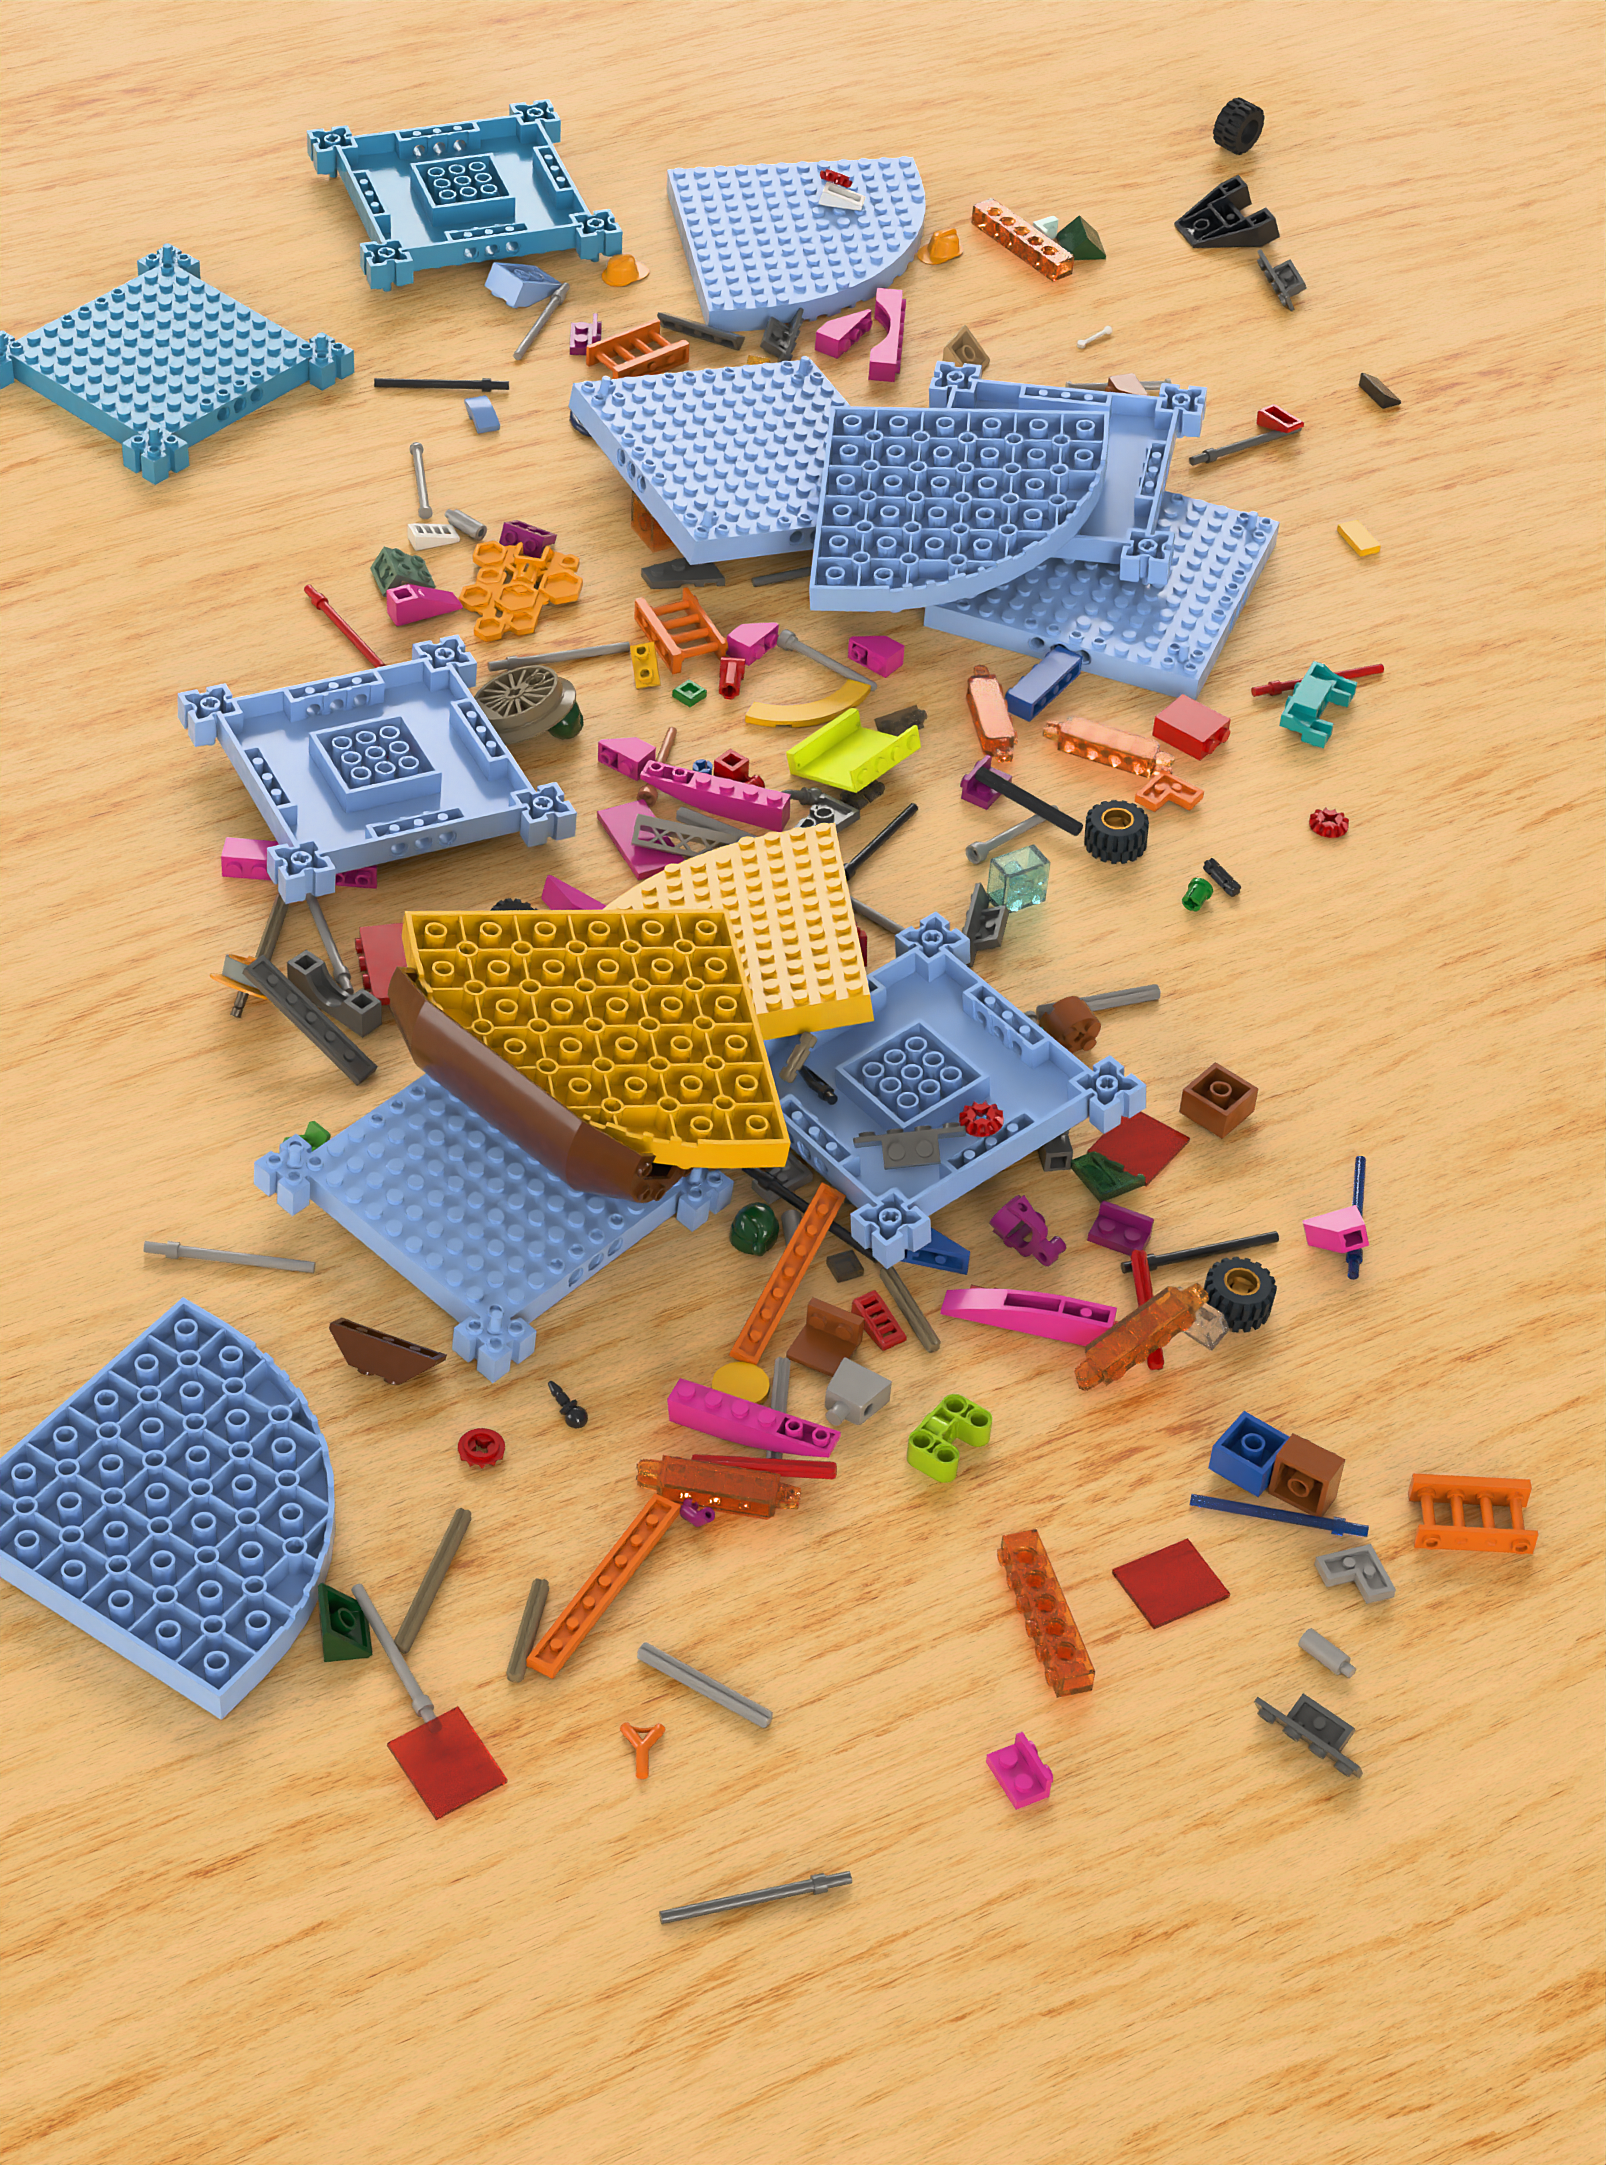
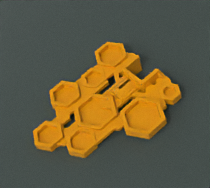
M495 540L477 544L473 553V562L482 568L479 570L476 583L462 588L459 601L468 611L477 612L482 615L481 618L477 619L474 635L484 642L502 639L503 634L508 631L513 632L517 636L534 633L543 605L548 604L549 601L558 605L578 600L583 587V579L574 573L578 571L580 559L573 554L564 555L561 552H554L549 546L545 547L541 559L526 557L523 555L522 542H519L516 546H503ZM505 569L512 576L509 584H504L507 578V574L504 572ZM541 582L538 590L534 588L536 583ZM495 608L503 612L502 617H496L497 610Z

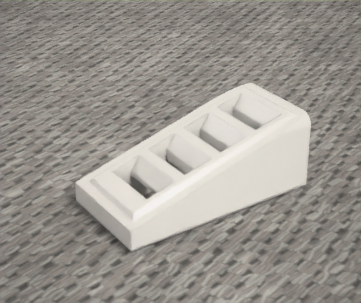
M826 182L818 204L861 211L866 197L831 182Z
M413 523L407 525L408 539L415 551L460 542V537L451 524Z

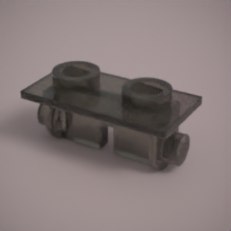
M916 704L876 718L874 721L879 732L898 737L914 725L918 726V730L924 728L923 723L927 719V713L925 710L918 709Z
M875 779L857 793L844 790L840 794V801L861 810L869 802L871 803L883 795L885 786L882 782H878Z

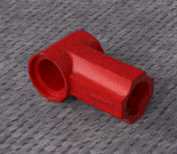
M721 656L719 694L724 699L733 700L734 697L739 696L741 680H744L746 658Z

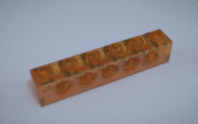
M990 198L973 205L971 224L1052 282L1072 274L1074 255L998 201Z
M1037 1529L1002 1535L1001 1548L997 1549L998 1562L1001 1567L1004 1566L1006 1569L1008 1587L1010 1590H1014L1016 1594L1017 1610L1020 1614H1024L1026 1632L1029 1638L1033 1637L1036 1657L1039 1662L1044 1664L1045 1679L1048 1686L1053 1687L1057 1698L1092 1691L1095 1669Z

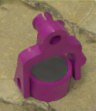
M1020 1195L1015 1196L989 1222L994 1228L992 1232L1002 1238L1007 1247L1015 1248L1023 1257H1028L1032 1254L1044 1266L1049 1267L1058 1260L1059 1254L1066 1250V1244L1060 1237L1054 1236L1050 1241L1047 1240L1048 1228L1045 1225V1219L1039 1212H1035L1025 1195L1022 1197ZM1032 1232L1031 1241L1026 1242L1023 1238Z

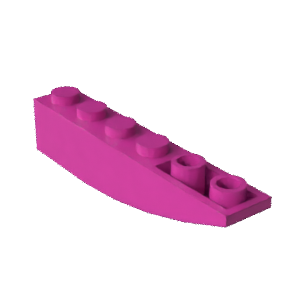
M652 760L647 762L640 774L641 780L653 785L662 792L714 815L776 832H782L790 819L791 794Z
M226 837L221 855L222 877L271 880L267 873V848L279 845L278 842ZM377 865L338 873L335 876V886L377 889Z
M973 1288L947 1290L940 1314L1108 1351L1114 1330L1117 1308L1036 1291Z
M682 1378L678 1380L667 1399L669 1421L749 1447L786 1454L829 1458L841 1437L840 1431Z

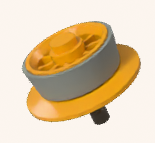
M226 954L222 974L210 973L212 979L239 990L230 1014L234 1017L241 1018L249 994L269 1000L242 974L244 968L255 961L256 957L248 956V958L234 954Z

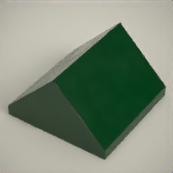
M1080 215L1057 233V241L1064 261L1106 259L1098 232Z
M324 1583L319 1584V1618L324 1662L363 1659L372 1656L369 1622L357 1600Z

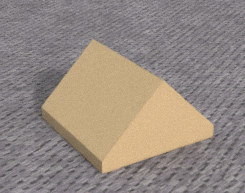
M964 325L944 347L942 361L955 362V367H963L964 363L982 365L983 370L990 362V358L968 327Z

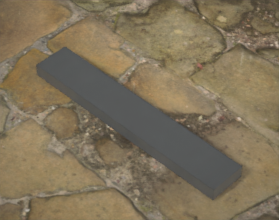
M263 954L244 968L242 974L357 1086L376 1071L378 1066Z

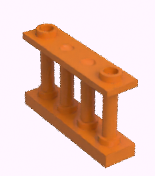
M655 319L588 345L586 365L589 367L600 362L613 372L612 379L657 375L688 363L689 343L686 340H681L671 344L660 335V320ZM655 341L662 348L654 351L646 344ZM637 348L644 355L636 358L628 351ZM619 355L627 362L618 365L611 358Z
M688 587L683 588V601L654 608L649 606L644 597L635 599L634 619L649 641L655 643L657 653L672 675L681 673L684 659L711 652L715 653L720 662L721 656L726 657V651H728L726 638L721 636L700 606L697 597L691 593ZM685 610L688 616L667 621L657 618V616ZM691 624L697 627V630L676 635L668 634L667 630ZM704 638L707 644L687 649L678 648L676 645Z
M1413 1473L1408 1490V1498L1412 1502H1421L1424 1525H1418L1414 1548L1533 1554L1538 1539V1530H1525L1522 1507H1527L1532 1490L1531 1480ZM1433 1503L1451 1504L1453 1526L1436 1525ZM1463 1504L1480 1505L1483 1528L1466 1527ZM1492 1506L1510 1507L1513 1529L1495 1528Z

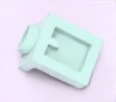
M1055 216L1033 222L1031 240L1042 250L1047 248L1048 240L1057 238L1059 219Z

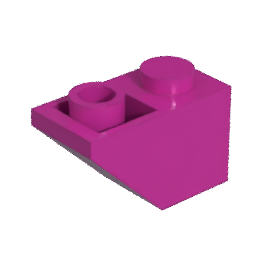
M772 622L739 625L727 635L728 651H726V655L746 658L745 664L750 666L768 650L777 645L779 624Z
M852 636L849 638L848 658L886 678L903 665L905 646L887 636Z
M637 737L601 739L598 742V761L635 781L640 780V774L649 760L656 761V747Z
M1356 1205L1302 1221L1309 1246L1338 1253H1346L1369 1246L1366 1226Z

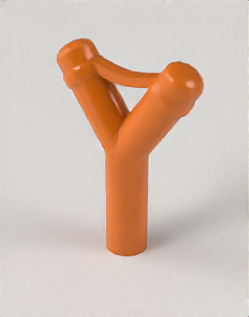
M628 1722L620 1726L623 1736L636 1749V1777L638 1779H646L649 1776V1749L663 1736L666 1730L660 1723L649 1728L634 1727ZM638 1733L648 1734L642 1739Z

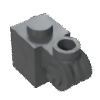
M1069 1130L1037 1149L1044 1172L1071 1169L1073 1149L1068 1136Z

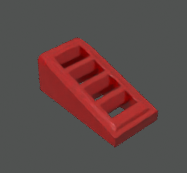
M1275 404L1262 408L1257 412L1256 424L1261 427L1284 433H1290L1304 427L1303 421Z
M876 1290L857 1297L852 1301L851 1313L864 1318L863 1329L882 1351L907 1340V1336ZM890 1331L893 1333L884 1338L882 1336L883 1334H886Z

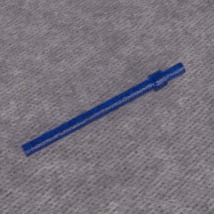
M1357 1156L1355 1158L1352 1206H1357L1363 1219L1366 1158L1364 1156ZM1361 1248L1346 1252L1349 1279L1355 1280L1359 1277V1267L1363 1261V1250Z
M1191 1493V1506L1329 1530L1331 1534L1343 1536V1533L1367 1537L1369 1525L1347 1522L1346 1518L1334 1516L1333 1519Z

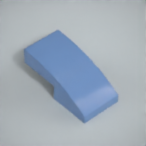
M486 395L464 399L469 418L473 420L478 434L500 429L496 412Z

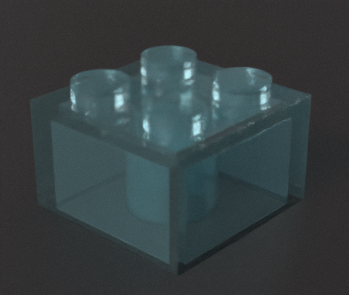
M1035 844L990 860L987 895L994 907L1006 905L1009 913L1046 901L1051 862Z

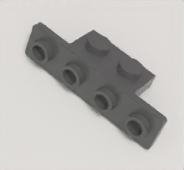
M1261 249L1258 250L1260 258L1257 259L1261 270L1264 271L1268 282H1272L1271 285L1276 295L1279 294L1278 297L1282 305H1287L1290 311L1295 310L1290 297L1297 295L1307 289L1293 262L1289 259L1272 268Z
M799 308L789 326L774 317H771L767 322L760 347L767 353L778 357L777 363L791 361L793 357L791 353L797 344L795 341L800 334L798 329L804 321V318H802L804 309Z
M981 882L975 884L974 892L971 894L970 907L966 912L965 926L962 928V933L970 939V963L966 964L969 968L974 965L977 951L1001 947L1009 916L1006 905L988 908L990 900Z
M952 1122L942 1125L943 1128L931 1129V1126L925 1125L915 1127V1131L903 1132V1129L900 1128L887 1130V1134L876 1135L875 1132L859 1133V1137L853 1138V1144L855 1148L882 1145L885 1170L941 1164L938 1139L966 1136L965 1126H959V1123Z
M1304 1693L1287 1716L1261 1698L1257 1697L1254 1703L1259 1709L1257 1714L1266 1722L1273 1724L1276 1721L1285 1727L1282 1731L1296 1742L1300 1738L1310 1745L1308 1749L1321 1759L1327 1756L1336 1762L1334 1767L1345 1776L1350 1777L1351 1774L1358 1778L1362 1776L1363 1772L1360 1766L1340 1753L1355 1733L1354 1727Z

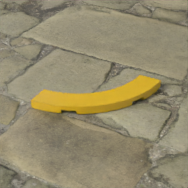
M848 679L839 690L830 696L801 705L781 706L754 701L745 715V722L775 728L776 725H791V728H798L829 722L848 709L859 706L871 692V685Z

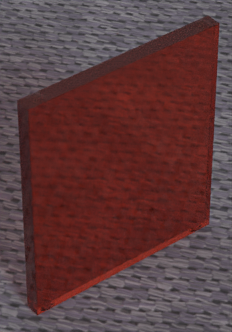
M1140 1111L1131 1118L1121 1116V1124L1103 1134L1087 1150V1155L1147 1187L1190 1142V1137Z
M1188 1538L1112 1569L1113 1576L1153 1629L1230 1597V1592Z
M459 1706L387 1743L388 1749L435 1820L443 1818V1816L503 1786L508 1781Z

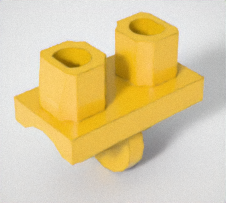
M649 642L630 646L636 689L661 686L655 643Z

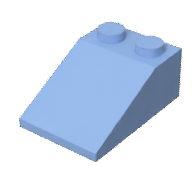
M494 262L484 286L491 290L492 295L503 298L508 306L517 309L518 307H529L551 296L555 290L560 288L562 283L535 265Z

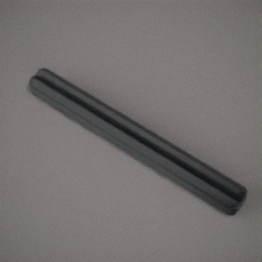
M980 767L977 770L975 778L979 782L1069 834L1078 836L1083 828L1081 822L989 769Z

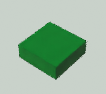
M688 679L672 690V697L688 707H692L707 697V690Z

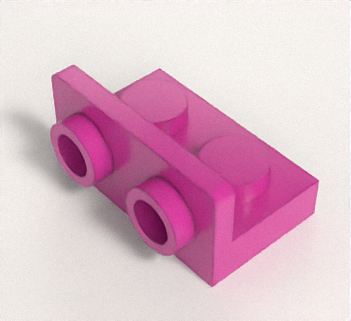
M1023 1732L1016 1734L1014 1744L987 1754V1765L1016 1810L1049 1797L1053 1782L1052 1771L1047 1764L1044 1765L1035 1744L1031 1740L1028 1741Z

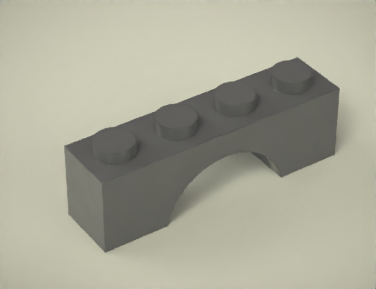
M307 949L287 962L288 979L312 1003L362 1038L382 1025L381 1001L363 988L354 994L345 992L332 979L325 962Z

